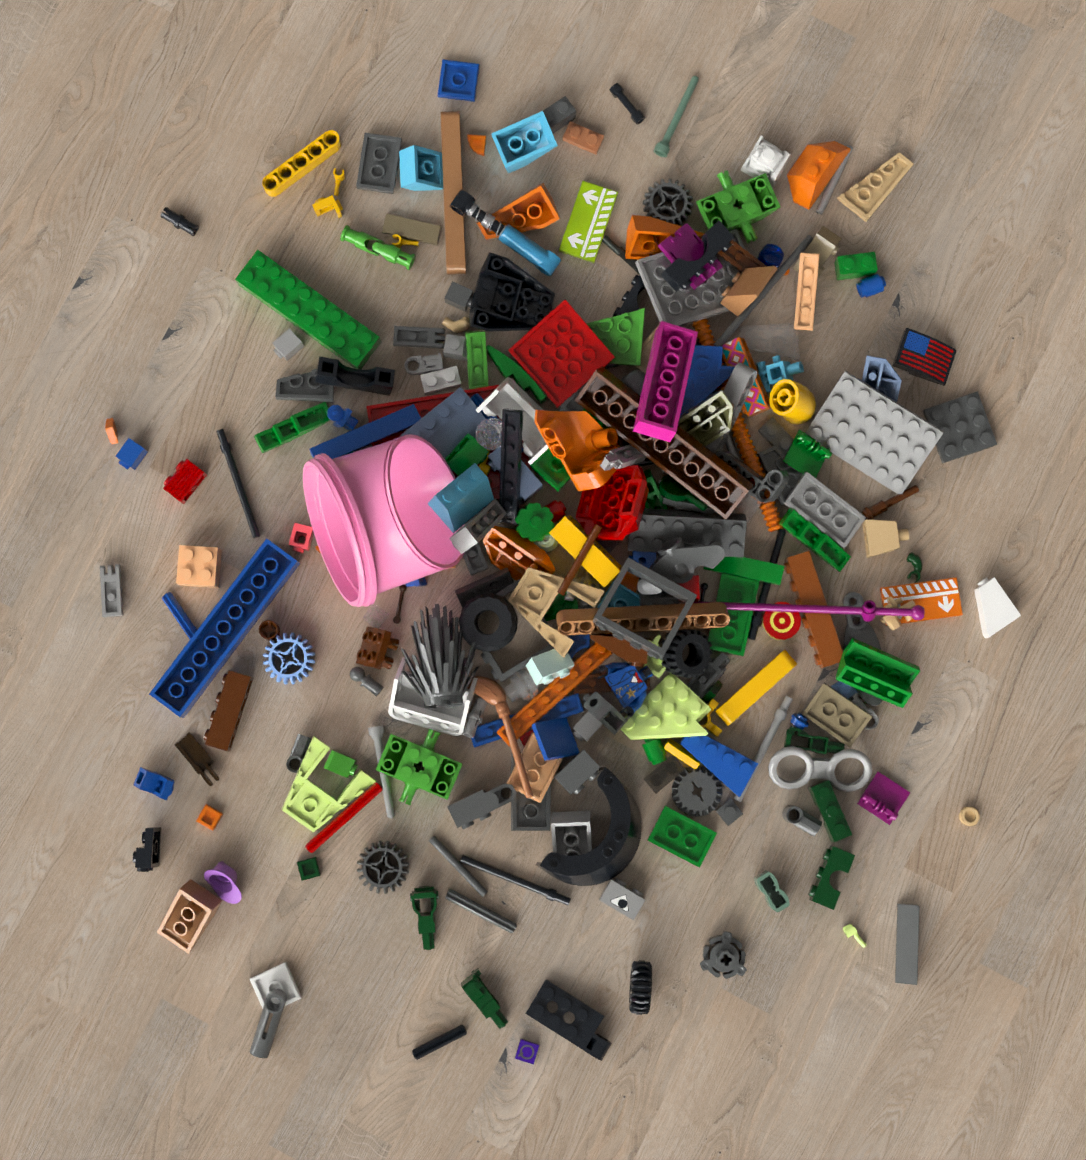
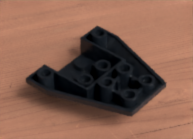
M489 252L479 273L469 310L470 326L485 331H530L551 312L555 293L510 259Z

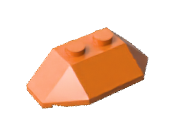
M836 141L807 145L787 174L794 203L810 210L851 149Z
M494 526L483 539V544L486 547L491 563L500 570L508 567L512 578L516 581L521 580L528 567L549 574H553L556 570L546 551L530 542L529 539L522 538L520 533L514 529Z

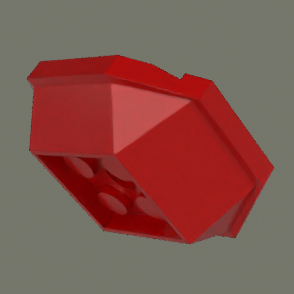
M638 465L617 469L601 487L582 491L575 518L582 525L588 536L595 524L602 527L595 541L623 540L626 535L639 529L649 492L643 469Z

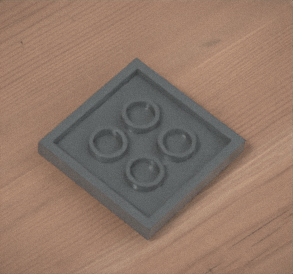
M978 391L923 410L926 421L944 431L935 445L942 464L997 445Z

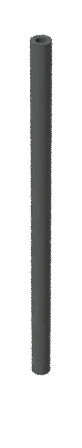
M806 236L771 277L759 296L732 322L713 344L714 346L722 347L797 260L800 253H803L813 240L812 236Z

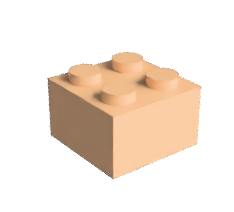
M179 545L176 584L180 586L219 588L222 550L218 547Z

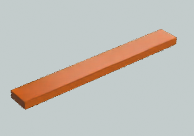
M596 642L573 662L575 665L570 670L571 673L568 676L555 678L554 681L510 719L516 740L525 734L534 723L546 715L613 653ZM503 725L496 733L510 747Z

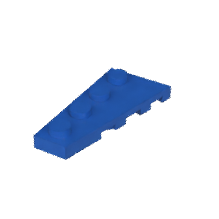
M707 735L683 737L680 742L685 749L740 798L758 765L757 762Z

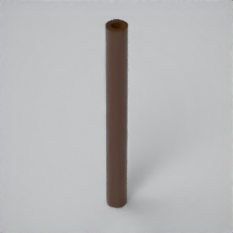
M595 524L557 592L559 594L565 595L602 529L601 526Z

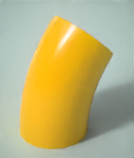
M790 379L780 380L773 386L770 392L769 401L773 412L783 416L791 424H804L815 413L816 401L813 393L799 382Z

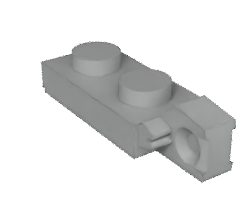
M626 445L610 450L600 466L605 471L613 467L621 469L643 462L646 456L632 445Z

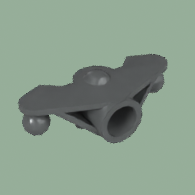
M681 537L666 541L658 547L659 555L649 569L676 583H686L692 579L696 567L701 565L714 569L725 557V550L719 542L704 545L683 542ZM641 578L638 579L637 589L641 594L661 593V589Z

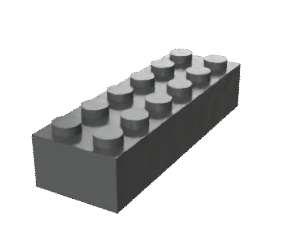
M644 508L639 529L628 534V551L658 553L657 549L660 545L670 539L681 537L683 542L710 545L712 542H719L725 550L726 557H744L747 519L745 514L731 513L725 519L717 512L706 514L697 511Z

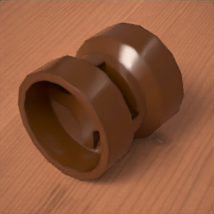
M265 620L259 626V634L266 640H275L276 636L280 635V627L274 621Z

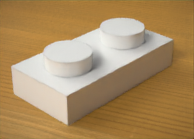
M457 366L420 375L425 394L462 385Z

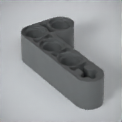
M725 451L715 453L716 456L724 460L734 470L738 466L740 474L748 481L754 478L755 485L748 493L760 502L775 501L789 481V474L783 469L771 470L763 478L732 453ZM777 473H779L781 476V480L779 483H777L775 480V476ZM766 489L770 491L768 499L764 495Z

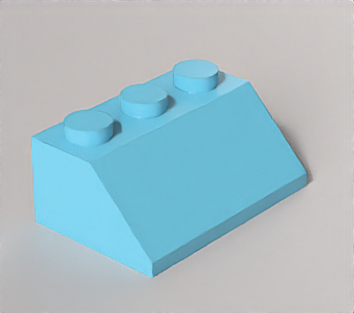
M474 463L438 492L429 501L428 505L454 533L493 501L494 497L488 477Z

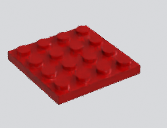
M566 299L508 350L557 408L585 385L597 369L607 366L616 358Z

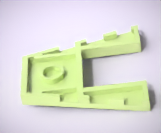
M313 736L282 807V811L312 832H315L330 820L340 809L345 808L355 797L360 796L370 785L376 783L374 778L359 769L343 792L335 799L308 780L309 775L330 749L328 745Z

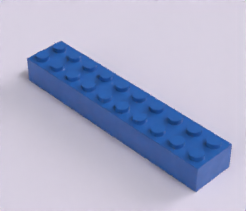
M266 538L149 695L177 716L185 718L300 563Z

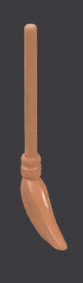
M483 676L473 677L478 678L474 693L489 704L495 705L499 718H502L526 798L533 797V792L509 717L511 713L506 702L505 691L501 685L490 678ZM471 681V683L469 684V686H468V688H467V689H469V690H470L472 681Z

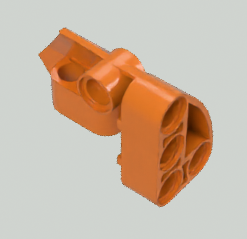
M535 411L534 422L551 453L561 460L577 491L601 487L610 479L617 469L613 467L605 471L600 464H602L604 457L610 450L620 448L617 443L618 435L615 429H604L587 411Z

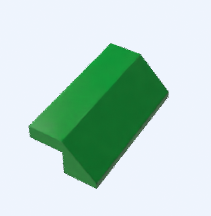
M852 638L842 653L835 678L842 683L903 708L913 694L910 685L919 674L920 668Z

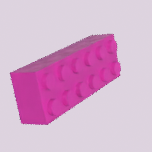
M664 321L660 322L653 339L634 423V432L671 442L677 432L698 332Z

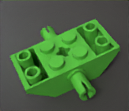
M725 170L724 174L721 172L717 175L724 190L698 200L696 204L708 230L720 221L729 231L741 229L746 243L749 244L751 240L754 242L758 239L751 224L761 221L778 210L780 204L766 173L734 185L728 170Z
M429 729L423 745H417L390 734L376 770L405 782L406 786L399 799L400 802L411 805L414 794L419 788L448 800L463 764L435 752L434 747L441 733L435 731L433 738H431L434 730ZM420 761H422V766L425 767V769L417 772L415 764H419Z

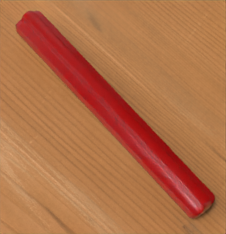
M377 782L374 783L305 845L306 849L310 853L317 850L382 791L381 785Z

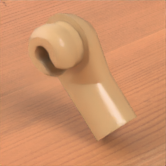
M446 317L442 325L455 333H460L469 329L470 319L463 317L458 321H453Z

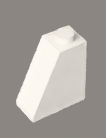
M986 577L977 583L979 587L974 590L984 638L991 637L1021 616L995 577L992 579Z

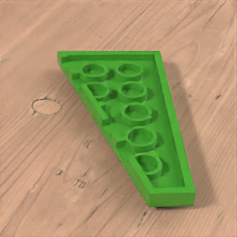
M645 308L586 323L616 357L609 364L641 366Z

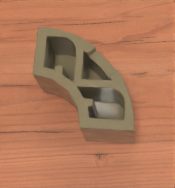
M824 226L804 251V253L819 254L818 278L825 270L823 265L829 256H835L840 249L838 243L842 239ZM800 258L793 267V270L798 273Z

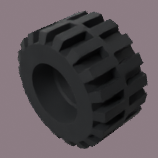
M693 629L678 630L662 659V666L666 667L665 670L671 674L685 678L698 677V674L702 675L704 673L703 670H707L709 667L707 665L708 662L712 660L710 654H713V650H710L712 645L711 642H708L709 638L703 635L704 633ZM688 644L689 655L687 659L683 661V649Z

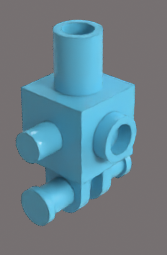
M780 355L772 357L774 364L765 366V361L756 363L759 370L758 373L761 376V381L767 393L772 390L770 389V384L775 385L783 379L794 380L793 375L804 372L801 361L790 364L788 361H781Z

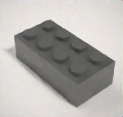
M582 750L554 778L570 795L572 793L577 795L585 788L583 783L587 779L592 781L599 774L598 769L600 766L585 750Z

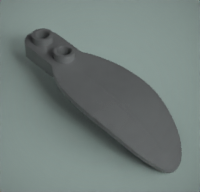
M849 592L843 599L844 606L862 607L864 604L863 597L857 592ZM851 598H854L856 600V603L854 605L850 604ZM845 614L847 626L844 634V650L852 638L881 650L880 643L872 626L867 621H864L861 615ZM855 617L859 618V623L857 624L853 622ZM856 689L860 697L869 705L877 706L883 701L880 698Z

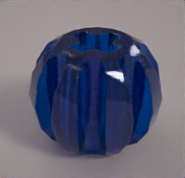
M766 244L759 252L757 259L767 267L775 266L779 268L783 261L784 253L779 246Z

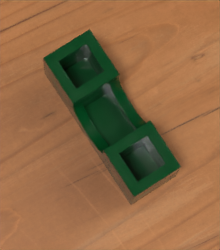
M824 780L808 787L814 804L821 812L824 820L823 825L830 841L837 842L851 836V830L830 781Z
M831 845L829 849L826 848L822 858L824 859L823 866L818 867L815 875L817 881L815 885H811L808 893L810 896L809 900L834 910L841 892L832 888L829 882L830 876L835 871L849 873L855 855Z

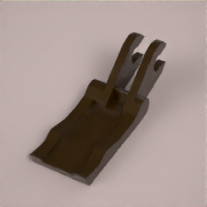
M189 732L186 734L187 736L174 745L191 764L198 775L201 774L205 782L212 786V781L204 771L207 769L211 776L218 781L220 778L211 767L214 761Z

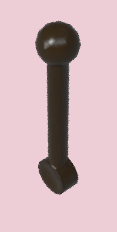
M406 585L399 587L400 597L396 616L393 618V622L396 624L401 622L400 612L404 591L407 590Z

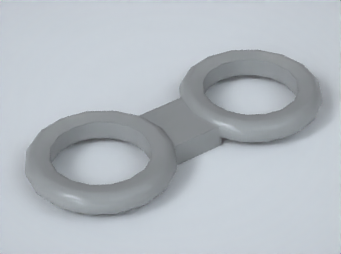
M791 746L782 748L772 756L768 770L772 781L781 788L797 789L807 784L812 778L828 779L830 784L836 789L851 792L864 787L870 780L872 763L867 755L855 749L841 750L830 759L812 758L804 749ZM796 755L806 762L805 773L800 778L791 781L779 777L776 770L779 761L786 756ZM845 758H856L864 765L862 776L853 783H844L835 777L834 770L836 765Z

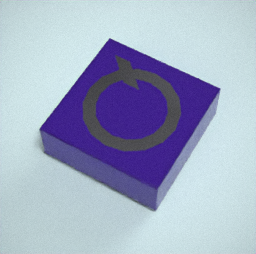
M520 1039L515 1059L534 1065L539 1044Z

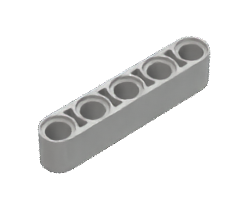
M740 362L735 366L724 389V393L734 405L732 428L757 376L756 370ZM731 430L705 447L714 454L721 452Z

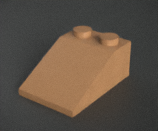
M775 266L746 268L741 274L737 272L731 280L733 285L731 287L727 286L721 294L723 299L720 304L736 316H739L759 296L778 268Z
M190 879L179 889L157 933L189 954L216 914L222 900Z

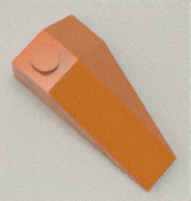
M632 215L627 228L625 258L639 260L661 253L662 251L658 245L670 235L675 237L674 233L682 226L649 216ZM694 230L700 239L705 234Z

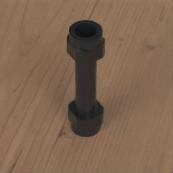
M619 83L614 84L609 89L613 97H618L631 114V119L636 125L643 122L645 116L642 111H637L623 93L624 89Z

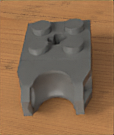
M502 784L488 792L482 789L447 806L456 827L465 829L474 825L473 820L477 818L482 821L492 816L491 811L511 802L517 793L513 785ZM505 787L512 790V796L508 799L501 795V791Z

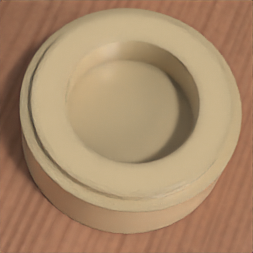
M968 806L961 809L959 819L966 826H974L978 823L980 814L976 808Z

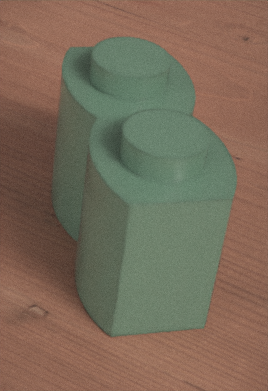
M765 870L754 877L757 888L765 894V900L771 909L780 912L790 905L787 895L779 889L778 881L772 873Z

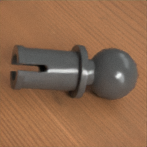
M361 667L351 669L350 678L355 682L361 681L360 686H364L377 697L384 687L371 678L370 674L365 676V672Z

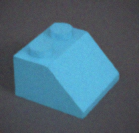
M416 145L399 151L401 188L413 191L443 189L442 152Z

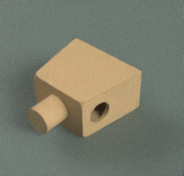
M865 520L862 523L867 558L900 548L899 541L909 540L908 529L898 530L896 521Z

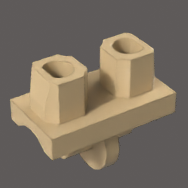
M890 596L887 598L888 604L883 608L912 609L916 604L911 600L898 607L903 602L902 599L899 597L894 600ZM884 616L880 619L882 624L886 623L892 631L902 626L897 616ZM904 616L907 622L913 619L912 616Z

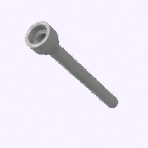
M383 725L368 728L369 736L371 735L372 739H374L378 763L384 751L381 738L384 733ZM380 772L387 817L393 818L395 814L388 775Z

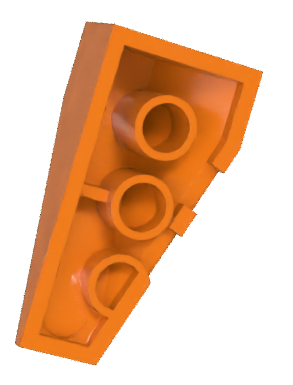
M544 183L491 214L496 217L497 221H501V224L504 226L509 224L521 233L545 228L560 219L555 203ZM477 222L485 239L498 237L495 232L489 231V228H484L480 222Z

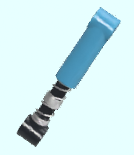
M460 190L450 204V208L464 217L468 215L470 218H475L476 222L479 221L484 228H489V231L495 232L496 236L499 237V241L534 264L540 272L547 276L553 274L561 262V259L556 254L545 250L511 225L504 226L501 224L502 222L497 221L495 216H492L490 213L488 214V211L484 212L481 207H478L475 203V198L466 191Z

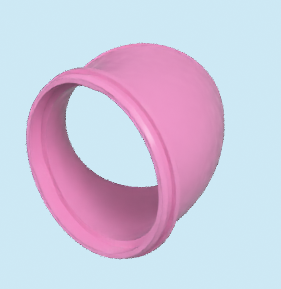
M412 434L404 435L333 459L321 453L309 459L304 465V495L319 550L337 589L352 606H370L374 604L377 594L457 565L464 553L461 554L453 546L449 539L454 533L428 505L429 501L438 492L455 480V476L438 450L422 437Z

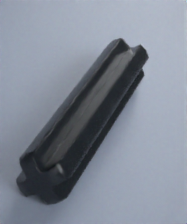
M460 1025L413 1049L412 1054L414 1058L418 1060L467 1034L465 1026Z

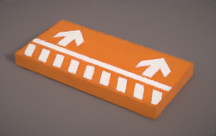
M957 577L880 588L883 607L888 604L887 598L891 596L894 600L899 597L902 599L903 602L898 607L913 600L916 605L924 608L925 614L922 620L912 619L907 622L904 616H897L901 624L963 615Z

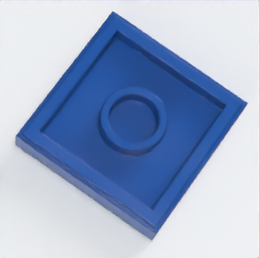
M443 59L438 97L475 102L480 65Z
M567 718L536 722L532 725L544 761L575 756L580 753Z

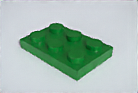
M664 806L647 841L700 868L717 833Z

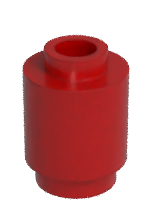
M553 500L545 506L553 514V519L551 520L553 523L566 515L564 511L567 509L561 501Z

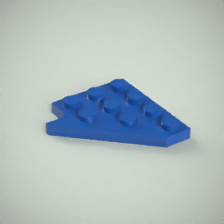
M695 345L680 415L708 397L731 376L735 367L721 366L723 347Z

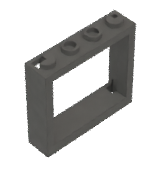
M627 558L594 616L593 622L601 630L605 631L607 629L612 632L615 638L629 641L633 648L637 650L643 649L648 652V656L662 660L697 595L636 561ZM627 571L686 603L662 647L602 616Z
M520 579L496 594L504 597L515 590ZM543 618V619H542V622H544L545 624L549 625V624L547 623L546 619ZM551 645L546 646L505 673L502 672L491 652L482 651L481 657L486 664L490 663L492 666L491 673L494 678L503 682L526 668L527 663L532 657L554 648Z

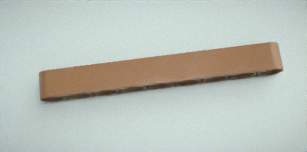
M460 111L441 112L447 275L466 274L464 216L459 215L450 208V204L458 192L463 190Z
M722 602L693 603L679 630L727 626L730 622V617L726 605ZM685 604L608 607L602 616L631 632L671 630ZM599 608L561 610L556 614L558 632L562 635L612 633L607 629L605 631L601 630L593 622Z

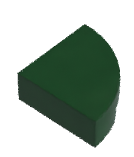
M718 680L702 700L708 704L717 695L723 684Z

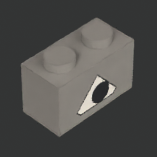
M618 878L615 881L611 879L599 900L634 920L645 902V899L642 897L643 893L635 888L632 891L625 887L626 883Z

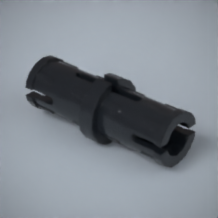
M168 207L163 209L167 214L162 212L161 218L174 224L175 228L182 229L191 236L196 235V232L192 229L198 232V225L185 219L184 215H178Z

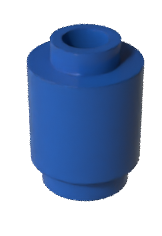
M879 274L864 278L856 284L861 298H868L883 292L886 286L884 277L879 276Z

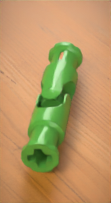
M346 225L342 231L340 240L343 242L348 241L354 244L356 248L375 256H380L379 254H381L387 261L403 265L407 270H410L413 266L415 254L411 255L401 251V248L395 245H387L379 238L365 232H357L351 229L349 225ZM370 240H376L372 246V251L367 248V243Z

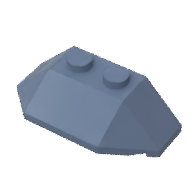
M867 355L862 381L897 402L902 379L887 359Z

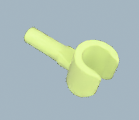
M848 924L843 927V931L848 938L853 935L863 948L867 945L853 925Z

